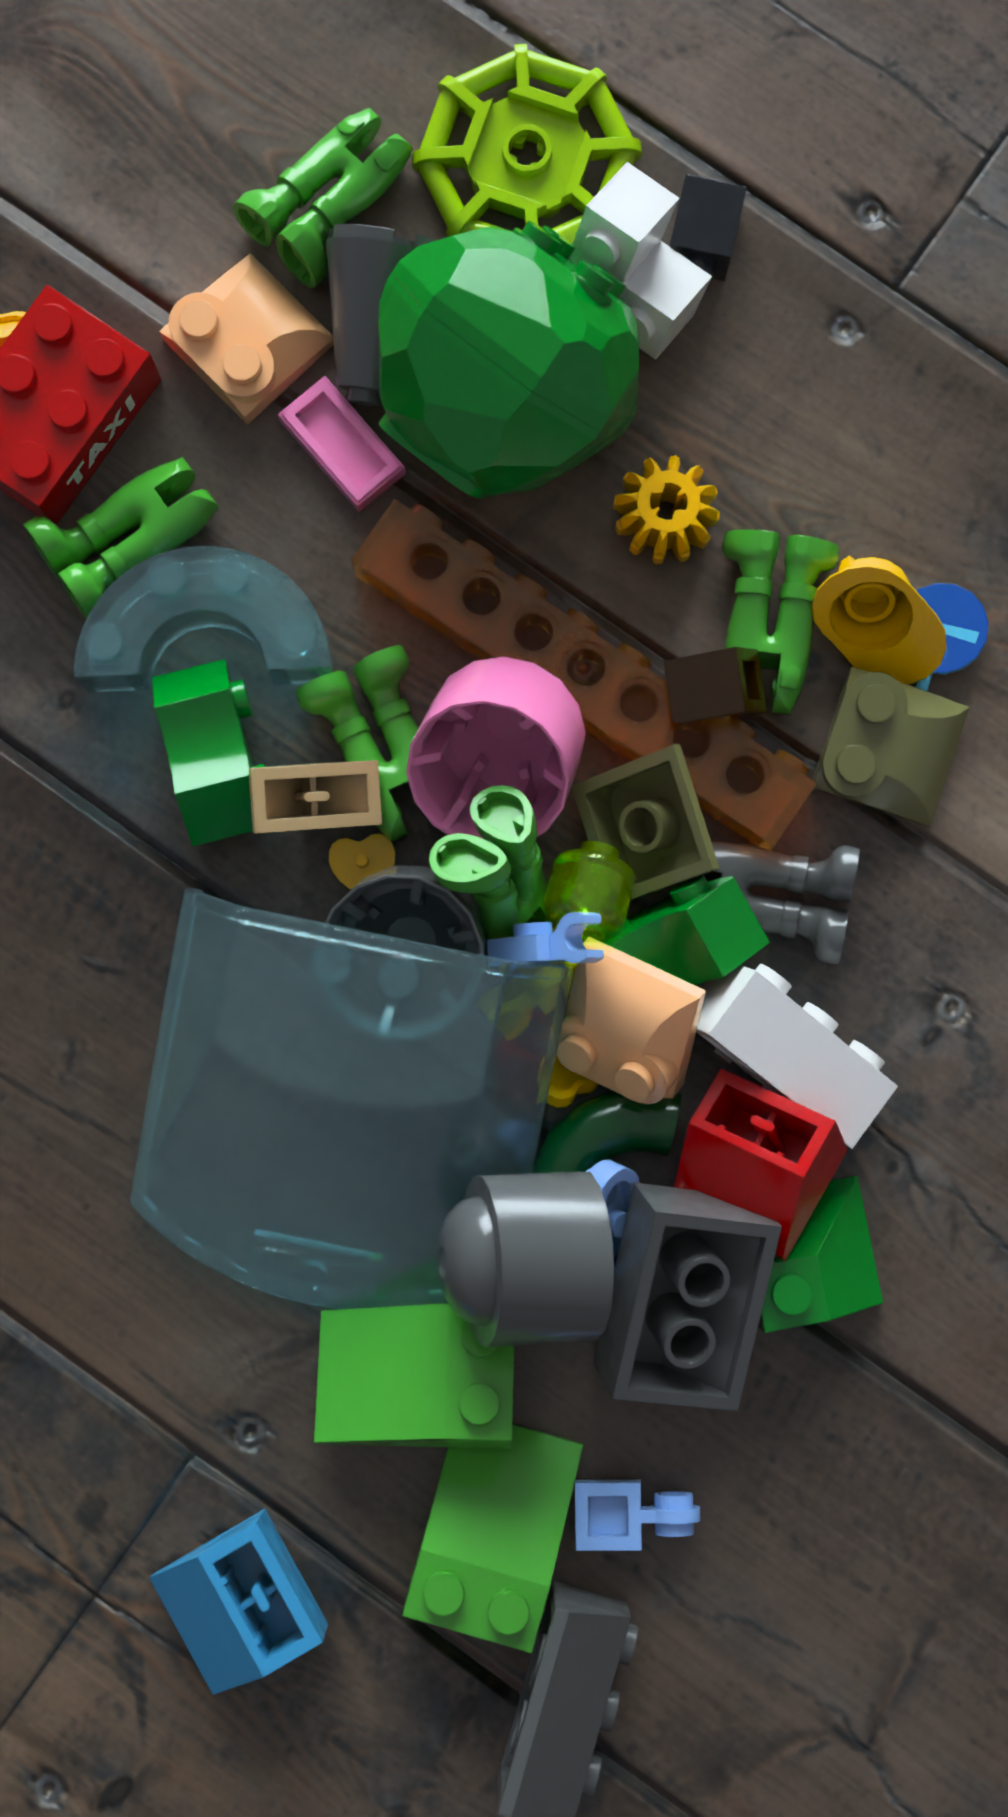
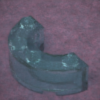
M193 546L174 549L152 556L126 571L106 589L90 611L82 628L74 659V678L87 692L150 690L154 666L167 646L189 631L206 627L235 630L254 641L263 652L267 670L275 685L306 684L317 677L336 671L326 633L317 612L303 591L288 576L268 562L245 552L217 546Z

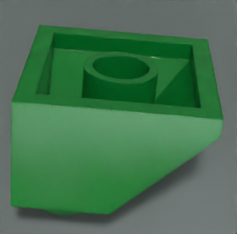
M857 1175L831 1180L787 1260L784 1262L776 1257L774 1258L758 1328L765 1333L830 1321L883 1303Z

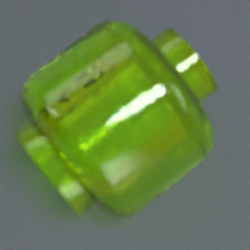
M584 841L580 849L565 850L555 858L544 897L545 912L555 921V929L561 918L571 912H594L601 915L600 924L588 925L584 929L582 941L591 937L601 942L605 939L606 934L614 933L624 926L635 885V873L629 865L618 859V849L603 842Z

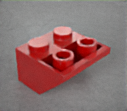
M721 1068L688 1124L674 1187L697 1190L777 1221L782 1228L775 1257L785 1262L844 1158L847 1147L835 1120Z

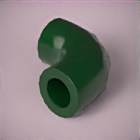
M609 1091L580 1102L548 1132L531 1173L585 1172L602 1160H612L614 1157L630 1151L650 1152L668 1156L678 1122L682 1098L681 1093H677L674 1098H663L654 1104L638 1103L615 1091Z

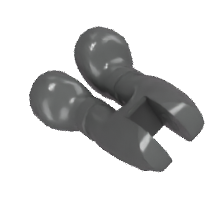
M711 842L720 868L714 871L721 872V878L734 876L765 933H777L782 937L795 939V935L798 933L813 943L815 955L820 962L839 966L849 909L802 905L801 901L781 900L752 893L750 888L752 886L785 889L788 892L803 894L804 891L822 895L831 900L850 903L859 861V848L847 845L840 846L832 852L828 859L808 863L809 857L794 855L792 857L756 846L728 842Z

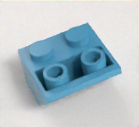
M266 1509L254 1514L149 1577L213 1695L264 1678L323 1643L329 1625Z

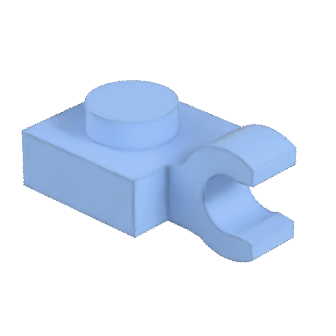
M594 912L568 913L561 918L554 932L552 930V922L514 924L513 937L487 940L488 966H533L561 962L596 963L604 958L603 950L586 949L582 941V934L588 925L600 924L601 915Z

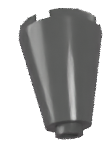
M336 224L334 229L329 228L328 239L326 240L336 386L348 390L347 401L372 407H383L379 396V301L385 283L397 263L416 247L437 240L416 234L414 243L409 239L395 236L396 229L364 224Z

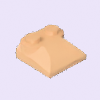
M251 253L203 292L192 293L181 298L173 306L168 324L159 331L163 341L247 425L334 345L333 335Z
M588 937L583 943L585 948L588 950H603L604 958L596 963H577L565 1017L554 1029L551 1036V1043L556 1056L568 1070L578 1073L632 1101L642 1104H654L663 1098H674L685 1082L706 990L594 938Z

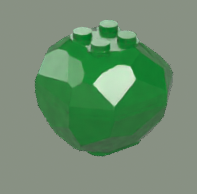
M530 220L523 230L515 227L513 231L497 226H490L416 247L397 263L385 283L379 301V396L386 411L379 425L391 438L452 485L478 499L495 497L500 493L533 491L560 477L619 439L637 412L639 380L637 321L631 308L620 297L627 286L598 264L591 266L583 260L580 261L578 266L573 264L570 256L576 247L548 226L544 225L542 228Z

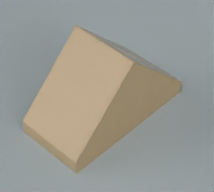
M378 760L248 768L252 828L255 834L382 824Z

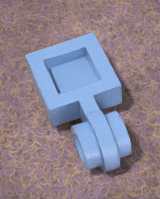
M641 1479L575 1480L576 1551H642V1523H655V1535L685 1537L694 1535V1523L700 1522V1506L693 1505V1493L656 1492L654 1493V1505L641 1506Z

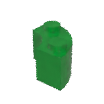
M226 659L152 677L154 709L168 755L174 793L192 847L252 832L248 768L265 767V764L254 766L242 719L253 716L244 679L232 682Z
M701 875L682 882L670 890L669 897L629 917L623 911L614 913L602 919L600 924L594 925L590 930L594 939L693 985L724 978L770 943L734 876L708 882L705 876Z

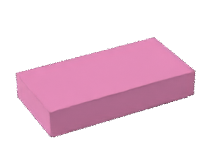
M326 376L322 377L278 414L282 425L358 512L362 511L406 474L405 466Z

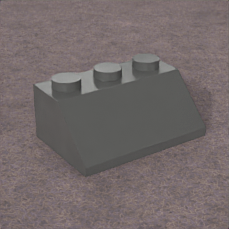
M643 1183L633 1184L614 1269L612 1308L606 1330L599 1337L594 1359V1366L613 1399L738 1411L782 1228L777 1221L697 1190Z
M552 1580L498 1770V1815L505 1817H575L581 1795L592 1798L602 1762L601 1756L593 1754L600 1729L611 1731L620 1699V1691L611 1688L618 1663L626 1666L629 1665L638 1635V1626L630 1624L631 1615L627 1602Z

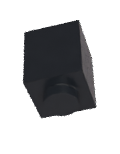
M686 173L670 247L712 276L710 281L715 279L725 282L747 187Z

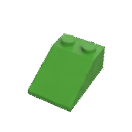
M448 1303L322 1310L314 1443L511 1449L514 1346L485 1347L480 1345L471 1329L470 1323L465 1322L456 1315Z
M512 1423L511 1449L447 1448L406 1595L402 1616L532 1653L551 1585L583 1443Z

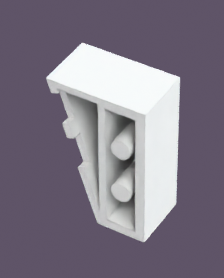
M759 964L756 970L740 965L724 978L709 980L695 985L706 990L696 1032L716 1048L713 1052L729 1064L733 1061L761 1083L763 1088L835 1120L845 1145L853 1149L898 1087V1085L880 1072V1069L885 1064L884 1060L856 1040H853L848 1046L834 1034L839 1024L831 1016L809 1002L803 1008L786 995L792 987L790 983L763 964Z

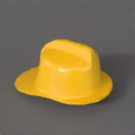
M848 555L840 562L838 572L830 575L817 588L812 602L814 622L823 635L838 648L855 668L867 672H882L894 677L898 682L910 685L927 678L940 666L947 649L945 628L934 610L911 586L909 579L897 565L886 559L868 557L855 560Z

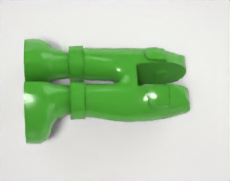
M370 107L346 117L292 167H287L279 175L276 186L269 189H254L245 192L233 204L234 215L246 233L264 247H269L276 240L279 256L288 271L299 282L309 288L316 287L328 274V259L324 246L328 238L329 228L334 229L336 224H345L381 197L401 173L413 151L412 146L397 133L388 137L363 163L357 158L372 142L381 126V118ZM339 179L325 195L320 196L310 205L307 213L287 225L289 217L297 208H303L313 198L314 194L330 180Z
M182 457L159 465L135 477L115 491L91 514L87 513L76 520L77 526L68 529L59 528L44 516H34L25 522L23 527L58 581L60 580L72 602L81 614L89 620L103 611L106 605V594L114 584L117 583L119 587L124 586L134 580L133 576L195 536L218 511L219 505L207 490L199 489L185 495L171 506H166L186 492L195 480V472ZM140 526V528L135 533H133L128 538L123 540L117 546H112L103 553L99 554L101 551L106 549L111 542H113L126 532L132 530L133 528ZM94 552L96 555H100L99 560L88 565L82 564Z
M732 530L725 532L721 548L723 555L728 560L738 563L742 577L737 578L735 582L734 595H736L727 629L725 649L732 647L758 649L760 668L776 670L775 679H773L771 686V713L790 715L801 694L811 653L813 633L812 602L817 588L813 585L821 573L831 572L837 567L840 547L833 542L811 536L791 535L787 537L784 553L785 579L784 583L780 585V605L773 635L769 636L767 634L768 611L774 585L771 578L778 555L780 534L767 530Z
M403 645L391 646L363 658L353 667V673L358 684L374 710L372 715L377 727L382 731L392 759L390 762L384 760L373 739L366 717L361 716L353 687L345 671H334L317 677L302 685L295 692L298 703L304 711L314 715H322L334 725L335 728L331 733L336 744L341 748L345 762L378 760L382 824L376 826L390 842L408 835L402 820L401 809L398 803L394 802L389 790L409 782L406 774L409 749L419 728L411 715L412 710L407 699H400V681L408 672L410 659Z
M491 786L480 791L471 802L470 815L482 838L456 833L444 836L438 840L430 850L429 863L435 879L442 887L460 893H472L475 902L478 904V915L487 934V940L513 937L514 924L553 922L555 907L549 903L548 898L553 903H555V900L549 891L542 870L543 857L536 843L537 822L531 803L520 790L511 786Z

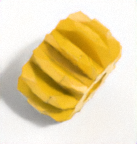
M677 455L669 458L666 471H661L657 462L649 457L643 463V477L636 473L627 472L622 482L627 493H621L614 497L613 509L624 515L616 521L615 530L617 534L625 536L636 534L629 548L633 555L641 553L647 545L654 547L652 560L656 565L663 563L667 549H672L675 558L679 562H684L690 556L689 543L695 547L705 548L711 538L706 528L716 526L720 517V512L709 506L716 499L718 493L714 485L697 486L703 474V469L700 465L690 468L686 475L678 472L681 463ZM661 501L674 504L672 519L665 520L658 517Z

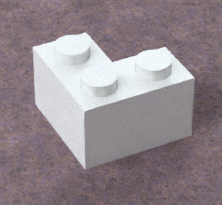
M627 162L587 204L572 243L576 249L570 256V259L576 266H578L581 260L591 266L598 264L627 286L620 297L631 308L637 321L639 348L656 360L694 316L712 276L661 241L679 198Z

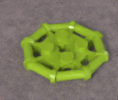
M514 44L513 51L455 78L446 75L437 85L440 94L421 146L412 153V168L415 172L421 174L447 226L445 234L447 237L484 227L496 226L478 220L489 208L523 219L525 225L529 220L538 225V218L553 217L560 212L562 207L571 204L582 215L552 229L571 244L573 243L585 208L594 198L582 187L590 161L607 160L609 162L598 191L599 193L627 162L634 166V163L642 157L641 141L632 136L606 85L608 77L602 70L596 67L590 71L527 50V44ZM514 78L516 79V87L508 91V97L493 103V98L483 102L477 97V95ZM529 78L571 92L564 98L531 87L529 85ZM583 106H590L605 138H590L587 130L584 132L579 122L578 114ZM464 112L472 121L463 145L446 146L458 113ZM527 141L537 144V155L542 157V159L537 163L532 162L530 165L517 163V157L510 154L512 148L523 149ZM464 168L470 179L475 195L465 206L446 171L447 169Z

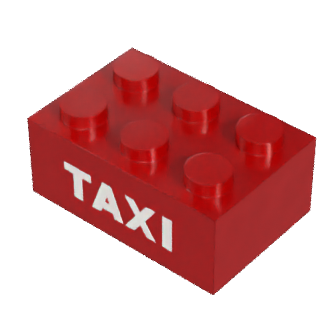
M48 284L0 347V491L35 515L47 517L57 525L162 379L149 352Z

